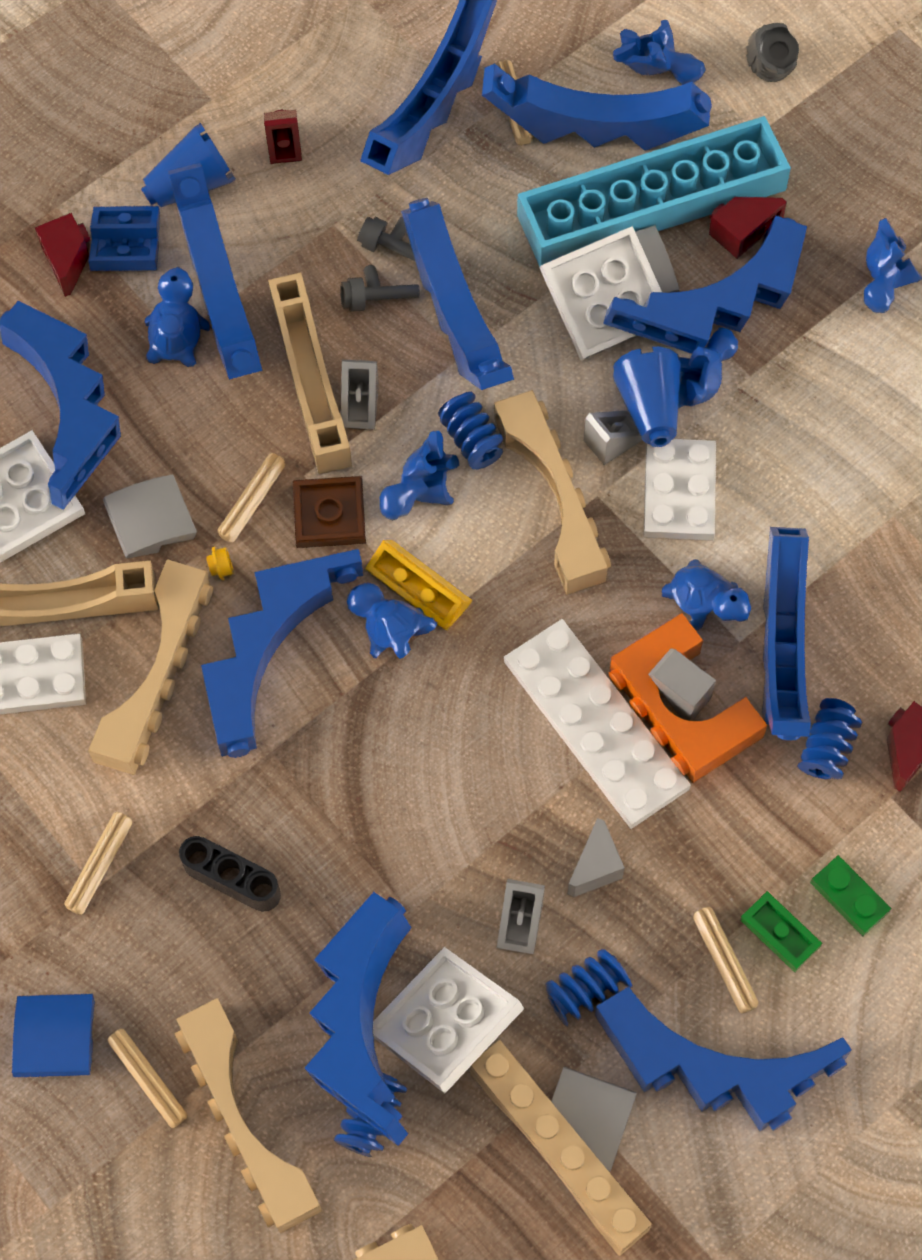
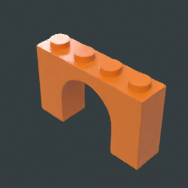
M681 613L612 656L609 677L619 691L624 689L631 699L629 703L633 711L640 719L643 717L652 727L650 729L651 734L661 747L666 746L673 756L671 760L682 775H687L692 783L764 738L768 725L747 697L715 717L704 721L684 720L666 708L660 698L659 688L648 674L670 648L676 649L687 659L691 660L701 653L703 639L684 614Z

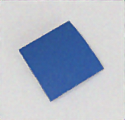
M159 206L93 207L90 226L92 236L89 254L90 271L157 270L160 231Z
M93 994L17 996L12 1052L13 1077L90 1075L94 1044L92 1038L95 1007Z

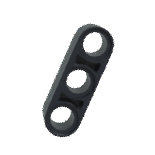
M192 836L181 844L179 857L186 873L192 878L261 912L270 911L278 905L281 898L280 888L275 875L269 870L204 837ZM202 851L207 854L201 863L193 864L189 862L190 856L195 852ZM228 868H237L239 870L237 877L232 880L222 879L221 874ZM261 884H268L272 887L271 892L264 897H258L253 894L254 889Z

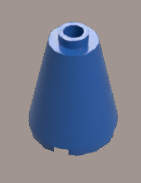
M201 123L196 125L144 177L143 181L146 186L142 187L141 190L151 205L158 203L162 208L176 203L168 174L170 170L201 163L208 191L225 186L236 180L232 172L226 175L230 169L208 133L200 135L205 131Z
M660 346L652 347L653 352L643 354L641 348L632 350L621 356L614 363V382L642 440L653 447L666 446L677 435L681 363L678 354L671 349Z

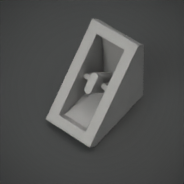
M342 359L341 417L344 428L375 429L379 390L377 361Z
M627 411L589 413L585 418L584 441L603 465H606L642 441L637 427Z
M672 648L648 674L680 718L692 721L709 702L716 680Z
M597 818L570 879L567 894L572 897L623 879L625 867L604 820Z
M507 879L497 948L534 955L545 885Z

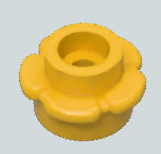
M215 546L212 547V555L206 556L212 576L218 575L219 579L225 580V576L234 574L229 552L226 547L216 549Z

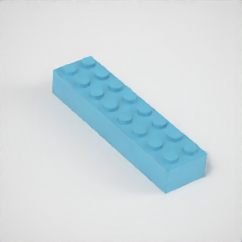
M762 116L519 193L517 198V217L540 267L545 263L633 226L635 232L654 225L658 231L711 215L720 204L726 205L734 197H767L786 191L791 167L766 117Z

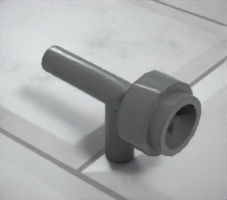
M376 216L374 219L366 218L357 237V241L362 243L361 246L374 253L380 244L415 261L411 244L402 240L407 232L403 216L399 218L391 234L385 232L388 222Z
M368 265L363 270L367 287H365L362 277L348 278L347 281L341 282L340 285L342 308L349 309L350 312L364 311L366 301L419 298L420 296L418 284L381 286L377 269L374 265Z

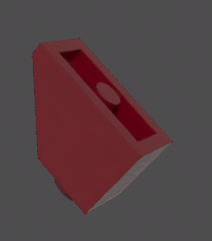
M281 109L264 113V126L270 164L302 161L296 109Z
M734 197L726 205L720 204L712 212L709 235L738 259L765 236L775 216L784 218L787 201L783 198Z
M69 213L35 227L40 246L65 297L71 295L89 258L86 243L91 241L83 223L77 225L73 214Z
M915 701L912 702L906 711L900 707L887 724L892 728L887 737V746L894 788L899 792L904 789L922 766V706Z

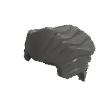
M771 23L763 25L756 29L749 37V45L746 46V57L749 67L751 66L752 72L756 73L757 77L768 82H777L786 78L796 68L799 44L789 32L786 24Z

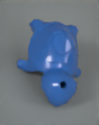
M662 20L661 26L656 31L640 37L632 30H622L620 33L622 45L613 51V57L616 62L628 65L636 73L650 76L670 71L682 85L698 81L706 71L703 61L698 60L692 54L675 52L673 33L668 20Z
M887 218L879 221L876 238H874L868 248L866 264L874 280L864 290V302L875 313H885L889 310L890 305L895 299L894 288L922 280L920 273L910 258L905 261L902 260V257L905 256L906 244L900 236L897 237Z
M176 267L168 270L160 277L157 288L163 301L155 306L153 312L144 321L145 325L149 326L148 340L150 344L146 359L152 364L159 363L162 359L178 360L183 365L192 367L196 364L193 351L200 336V329L209 331L210 324L193 306L188 304L193 293V282L185 270Z
M719 327L705 347L698 346L693 351L691 358L679 357L681 375L678 409L683 406L692 407L704 403L717 393L722 380L721 362L733 357L738 350V340L731 330Z
M432 431L423 442V445L407 458V462L404 463L401 483L385 487L380 494L381 513L392 521L409 514L415 500L442 505H452L454 502V498L449 495L446 488L447 471L460 466L459 459L456 455L446 454L443 451L442 433L440 431Z
M693 559L686 567L680 569L675 574L673 580L662 588V597L674 599L677 605L691 616L690 624L696 631L703 627L711 611H714L723 621L736 620L738 622L748 620L751 612L749 596L742 588H738L735 582H730L717 572L702 565L697 559Z
M366 582L357 585L348 594V609L352 614L366 619L365 628L371 642L370 654L373 658H377L386 648L391 647L396 656L401 659L411 650L408 641L412 636L427 634L437 626L434 618L423 615L424 612L421 608H415L401 600L385 599L379 586Z

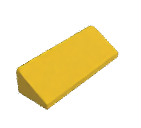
M383 540L365 567L368 572L414 607L421 608L427 617L434 618L437 624L445 630H448L472 602V599L393 540Z

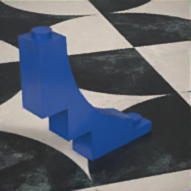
M495 63L484 68L482 96L543 144L576 132L595 148L626 135L646 151L709 126L710 110L712 108L711 98L693 82L650 93L610 95L561 87L530 74L515 80Z
M197 163L170 170L168 174L192 265L198 278L204 305L211 321L218 352L227 376L230 380L263 371L255 339L250 329L227 257L202 165Z
M428 198L410 202V208L401 211L423 288L431 294L440 329L449 337L459 374L480 390L514 380L511 366L502 360L498 343L485 324L468 288L456 257L440 204L434 201L429 202Z
M775 216L765 233L762 245L756 255L732 275L717 283L694 290L671 293L651 292L644 306L638 305L631 299L614 297L606 312L603 324L691 354L698 346H706L713 324L741 332L750 318L754 301L781 309L791 294L807 226L799 224L790 218Z
M17 301L10 311H5L0 318L2 344L26 359L42 375L56 398L60 410V423L57 439L52 451L55 471L49 479L48 487L51 503L64 510L121 437L119 416L97 406L105 396L102 374L82 365L89 356L87 334L27 304Z
M359 549L254 572L263 610L228 618L236 657L201 665L217 743L222 757L227 755L232 758L247 755L250 750L257 749L255 737L256 699L269 661L288 634L302 620L317 609L333 601L330 583H349L357 577L363 576Z
M373 892L314 959L327 978L335 984L311 1010L310 1015L331 1038L306 1065L305 1070L322 1089L399 1146L408 1135V1132L399 1122L403 1116L390 1104L395 1096L387 1085L379 1067L374 1046L373 1016L382 976L400 942L412 927L404 917L406 909L397 900L390 896L385 900Z

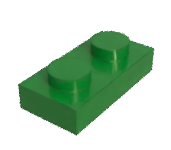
M839 855L811 879L810 883L862 936L866 935L892 909Z
M768 891L740 919L747 928L794 972L823 944Z

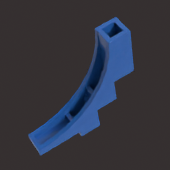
M459 0L448 29L418 83L391 116L382 124L370 130L360 160L361 162L390 175L422 159L431 130L447 123L456 94L473 85L482 59L479 52L497 0Z
M770 527L763 605L766 625L763 649L765 682L762 714L766 724L770 725L772 735H777L778 738L792 741L798 740L800 736L810 737L811 728L805 677V599L809 536L806 528Z
M629 986L597 1005L595 1010V1017L644 1093L651 1088H654L656 1092L664 1089L676 1080L673 1075L677 1073L701 1112L709 1107H712L714 1111L721 1109L734 1099L731 1095L734 1092L759 1131L768 1126L774 1131L792 1119L789 1113L796 1106V1102L790 1094L793 1092L796 1097H799L816 1085L813 1079L825 1072L830 1077L847 1066L845 1059L852 1051L846 1040L842 1037L818 1050L788 1058L751 1059L725 1055L698 1046L670 1030L645 1008Z

